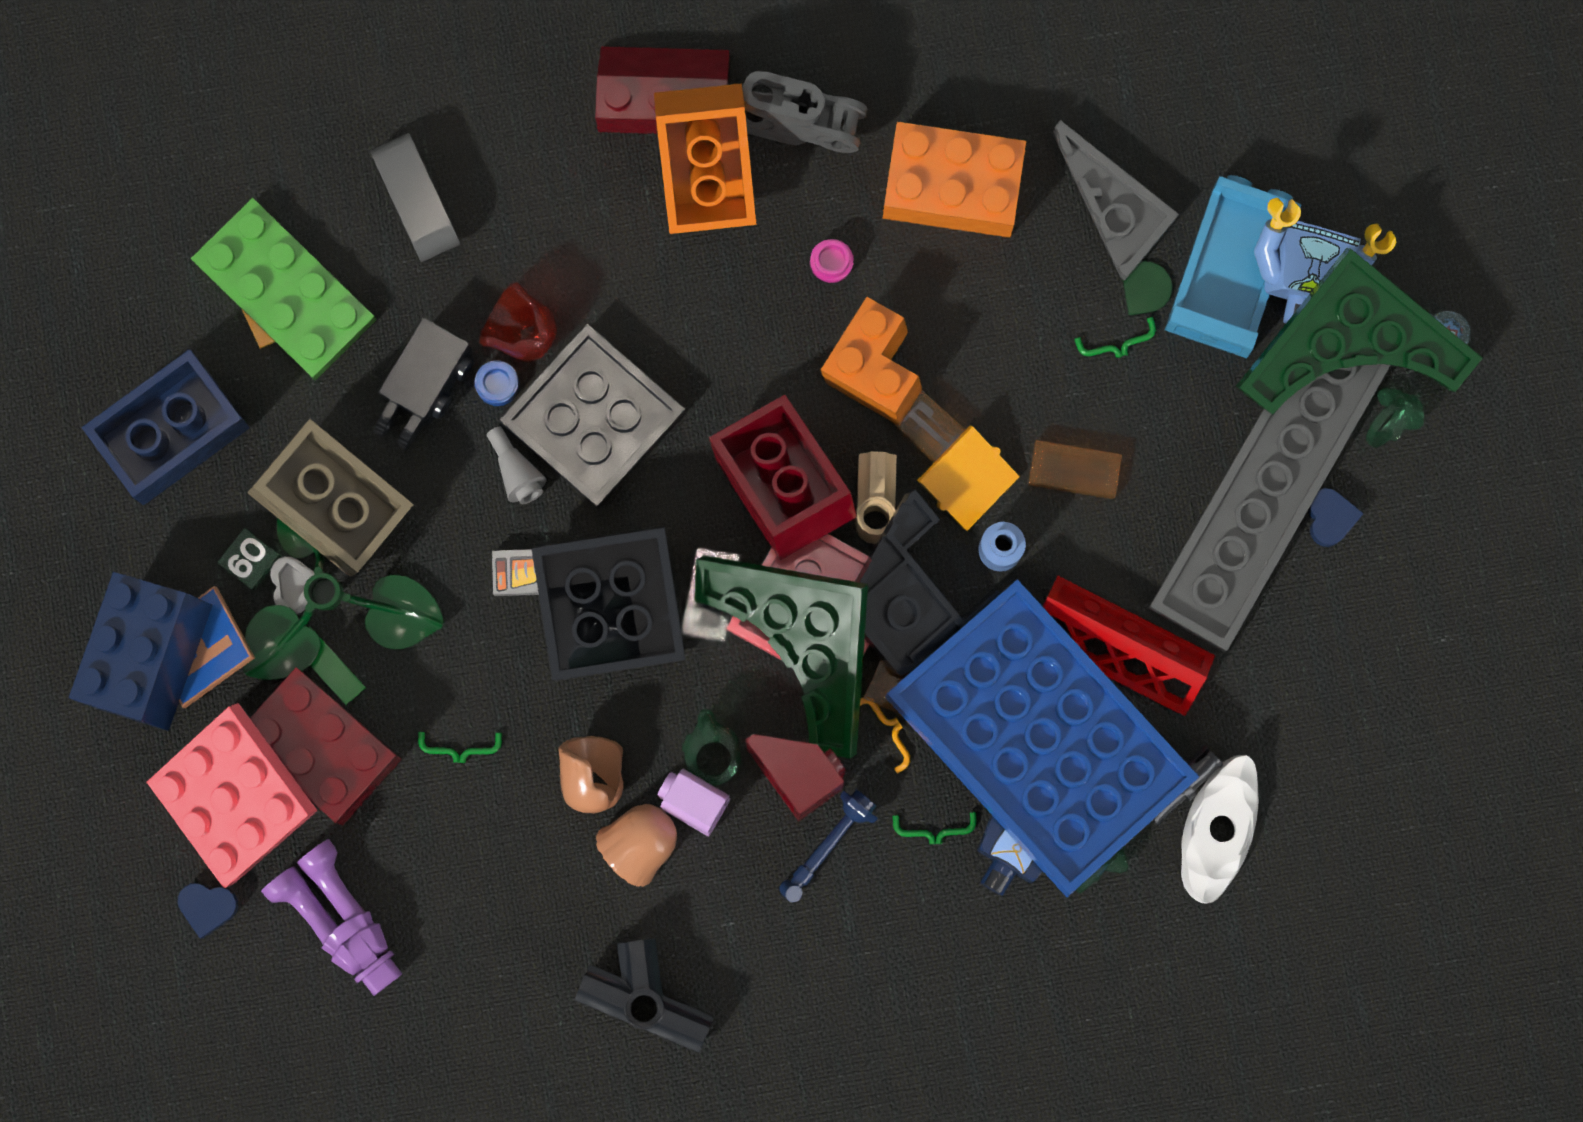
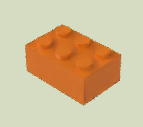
M742 83L655 92V113L669 234L756 225Z
M897 122L882 219L1010 238L1015 222L1026 141Z

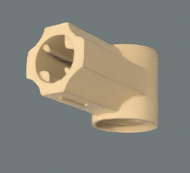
M869 452L858 455L857 517L855 526L860 538L872 544H877L886 526L882 529H872L864 522V516L872 511L881 512L889 523L896 511L897 455L887 452Z

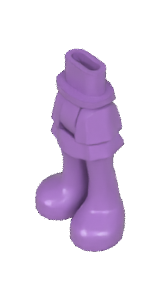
M327 839L303 856L297 864L326 895L343 918V923L337 926L295 866L277 876L261 892L272 903H290L314 930L323 944L322 949L332 955L331 961L349 974H357L354 978L356 983L363 981L369 991L375 996L401 976L402 973L391 960V957L395 954L392 950H387L388 946L380 924L373 922L370 911L365 912L340 879L334 865L337 851L333 843Z

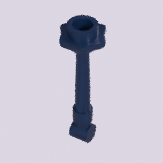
M857 789L851 796L842 791L840 798L843 801V811L846 815L817 847L804 865L798 867L793 873L794 877L781 883L779 891L789 902H797L802 897L801 888L804 885L807 886L815 876L814 872L830 854L853 822L874 823L877 821L878 818L871 813L876 808V805Z

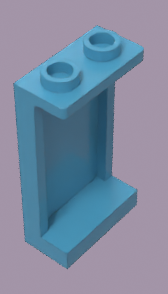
M1229 175L1227 178L1219 177L1213 187L1165 331L1247 358L1254 348L1258 336L1257 330L1270 295L1264 289L1265 280L1262 279L1254 255V248L1266 221L1273 218L1267 210L1269 201L1273 198H1279L1284 204L1282 210L1284 212L1289 200L1293 199V197L1280 190L1271 189L1265 192L1253 188L1249 180Z

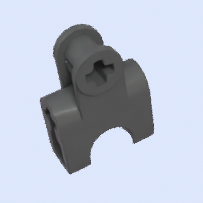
M755 71L746 78L742 86L745 110L765 118L760 122H752L746 117L747 134L790 145H800L809 142L842 153H854L859 150L860 140L855 137L858 121L864 119L867 115L868 109L864 103L848 97L824 94L814 84L769 72ZM757 85H765L772 93L752 91V88ZM842 119H843V120H844L843 128H842V130H840L841 122H842Z

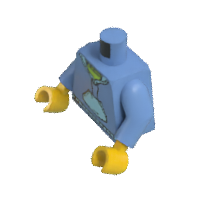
M1273 198L1267 205V210L1273 218L1266 221L1254 248V255L1262 279L1265 280L1264 289L1266 293L1287 299L1283 322L1287 323L1346 248L1352 249L1372 266L1377 260L1375 253H1389L1395 247L1396 237L1392 231H1388L1383 240L1375 242L1382 229L1379 224H1371L1365 231L1366 245H1360V238L1298 221L1301 216V210L1293 199L1289 200L1286 210L1282 212L1284 204L1279 198Z

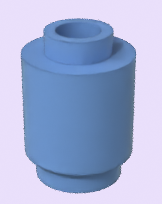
M998 522L986 529L979 543L978 550L981 561L994 571L1012 569L1020 561L1025 551V537L1022 531L1012 523ZM997 538L1007 540L1011 544V549L1000 551L995 545V540Z

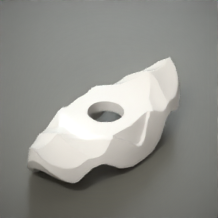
M1247 755L1233 756L1222 762L1223 766L1207 779L1194 798L1186 819L1181 841V877L1189 895L1201 903H1212L1223 894L1241 868L1253 839L1259 803L1258 782L1255 764ZM1217 816H1226L1234 824V834L1226 842L1215 840L1210 833V824Z

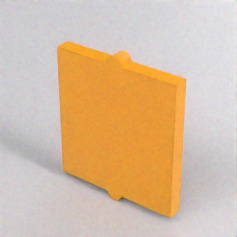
M969 426L918 479V482L938 502V509L946 510L965 531H968L1020 476L999 455L1000 449L998 447L991 446L973 426Z

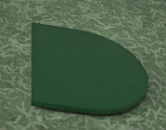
M1141 262L1126 281L1123 280L1129 315L1157 311L1168 302L1171 296L1172 282L1170 276L1164 268L1156 263Z

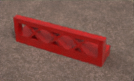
M1057 576L1042 606L1050 615L1066 623L1070 632L1068 635L1108 678L1183 716L1186 715L1207 679L1215 657L1214 654L1060 576ZM1097 638L1105 642L1109 653L1097 656L1087 651L1083 640ZM1136 658L1146 664L1149 673L1135 675L1126 670L1123 660ZM1176 678L1190 685V688L1182 699L1166 691L1163 680Z

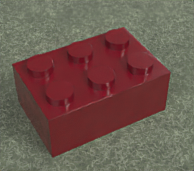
M786 395L779 397L709 437L718 465L780 561L857 517L851 492Z
M297 667L250 718L310 801L331 820L342 826L402 760Z

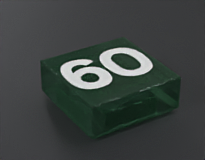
M244 528L217 563L255 591L269 573L273 564L281 556Z

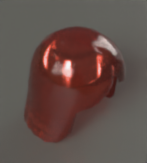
M515 282L503 291L495 304L485 326L481 330L479 343L482 346L495 348L518 360L525 362L535 361L542 358L552 346L557 334V324L550 309L531 296L518 282ZM534 326L528 338L521 340V330Z

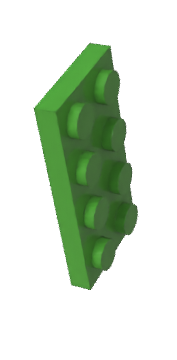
M254 198L237 212L191 258L206 275L315 381L377 320Z

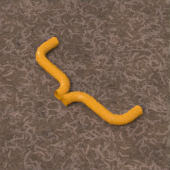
M869 697L860 698V706L869 704L883 724L894 726L892 738L904 757V761L894 768L897 774L900 773L910 763V754L898 736L899 731L903 727L897 718L887 719L873 699Z

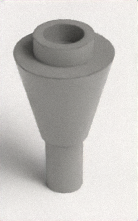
M502 427L490 430L487 433V437L498 455L508 501H519L520 504H527L536 500L542 495V488L546 484L547 479L516 448H513Z

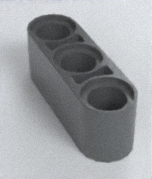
M404 134L369 150L420 261H426L461 245L410 134Z

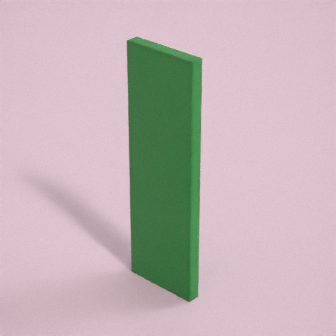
M320 638L319 653L310 666L347 706L366 687Z

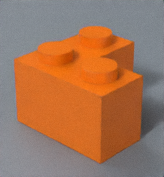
M866 297L821 368L827 385L898 426L901 425L922 391L919 376L891 360L908 334L904 317Z

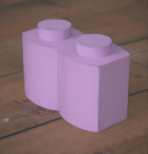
M682 769L678 775L670 772L657 794L663 800L661 804L662 810L708 837L730 801V795L685 769Z

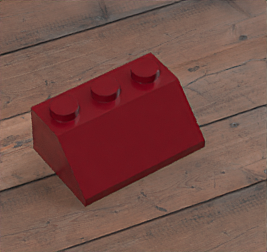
M601 46L597 72L595 114L598 132L658 134L654 93L729 85L730 50Z
M754 734L746 739L748 753L798 822L842 791L844 785L842 778L846 769L831 749L823 753L817 744Z

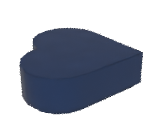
M1320 489L1308 509L1309 515L1313 519L1310 526L1311 537L1320 546H1334L1345 537L1363 513L1333 489Z
M196 883L189 884L180 891L178 906L198 937L203 939L236 914L238 899L229 889L219 887L210 890L207 886Z

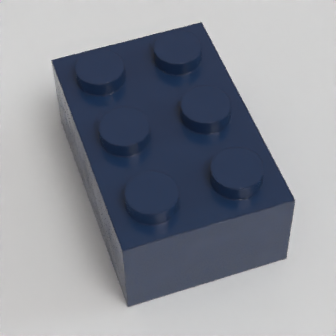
M189 349L81 428L131 496L144 506L250 427L202 362Z
M113 572L69 699L169 731L212 604L178 590Z

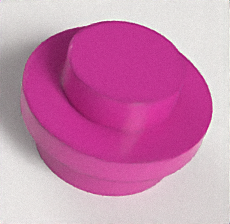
M824 240L813 249L810 257V266L815 276L820 280L836 283L844 280L850 274L853 268V254L850 248L840 240Z

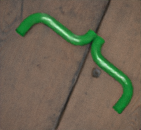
M1153 317L1147 318L1150 328L1149 332L1145 335L1126 340L1122 344L1121 351L1113 345L1087 350L1083 347L1081 338L1074 340L1078 351L1082 355L1094 356L1111 351L1118 358L1128 355L1127 349L1130 345L1151 339L1155 335L1156 325Z
M418 732V744L425 753L449 754L453 757V763H466V758L471 754L496 753L502 744V733H496L495 745L493 747L468 748L462 752L460 758L458 753L452 748L426 746L425 732Z
M976 812L970 813V825L968 827L944 829L938 833L935 840L934 835L928 830L901 829L899 816H892L893 828L898 835L903 837L924 836L929 839V844H942V839L947 835L969 834L974 831L977 823Z

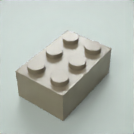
M311 419L302 426L247 492L349 577L360 571L414 505Z

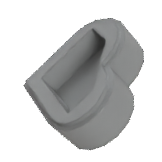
M293 557L278 559L273 564L270 574L272 582L277 586L274 591L275 605L290 607L296 614L302 613L308 604L304 597V585L314 575V571Z

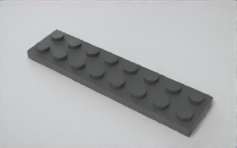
M1360 365L1340 368L1325 373L1298 390L1273 415L1264 409L1262 410L1148 609L1224 653L1229 649L1390 365Z

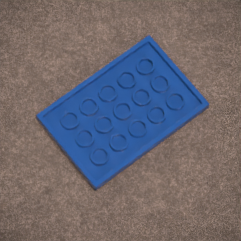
M1018 579L885 696L1066 897L1072 894L1199 778L1194 770Z

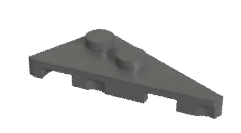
M1060 120L1053 131L1054 138L1120 278L1126 281L1174 223L1179 214Z

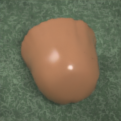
M595 736L576 737L563 742L558 751L561 792L566 804L582 813H599L615 806L623 793V778L621 775L622 746L613 740ZM593 772L601 777L607 785L594 783Z
M642 804L628 810L612 824L602 827L596 835V845L604 860L617 875L631 885L644 887L652 881L657 870L673 853L677 842V831L674 822L664 810L652 804Z

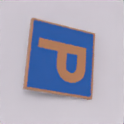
M215 586L198 597V599L212 604V608L179 700L183 708H187L255 658L220 591Z

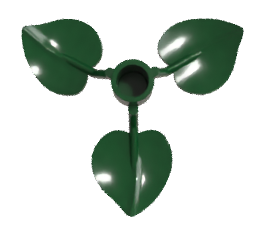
M277 518L279 542L291 557L302 559L315 553L314 575L304 585V597L308 604L305 606L304 614L300 619L293 609L284 605L268 606L254 615L247 627L245 640L255 658L244 666V673L253 678L274 680L288 677L296 667L304 671L316 659L321 645L319 635L305 625L311 619L316 608L331 610L337 607L341 601L371 608L365 618L367 632L377 644L389 649H405L414 646L429 635L440 630L443 627L444 619L433 596L421 584L406 576L390 575L380 578L373 587V600L344 593L340 581L324 573V555Z

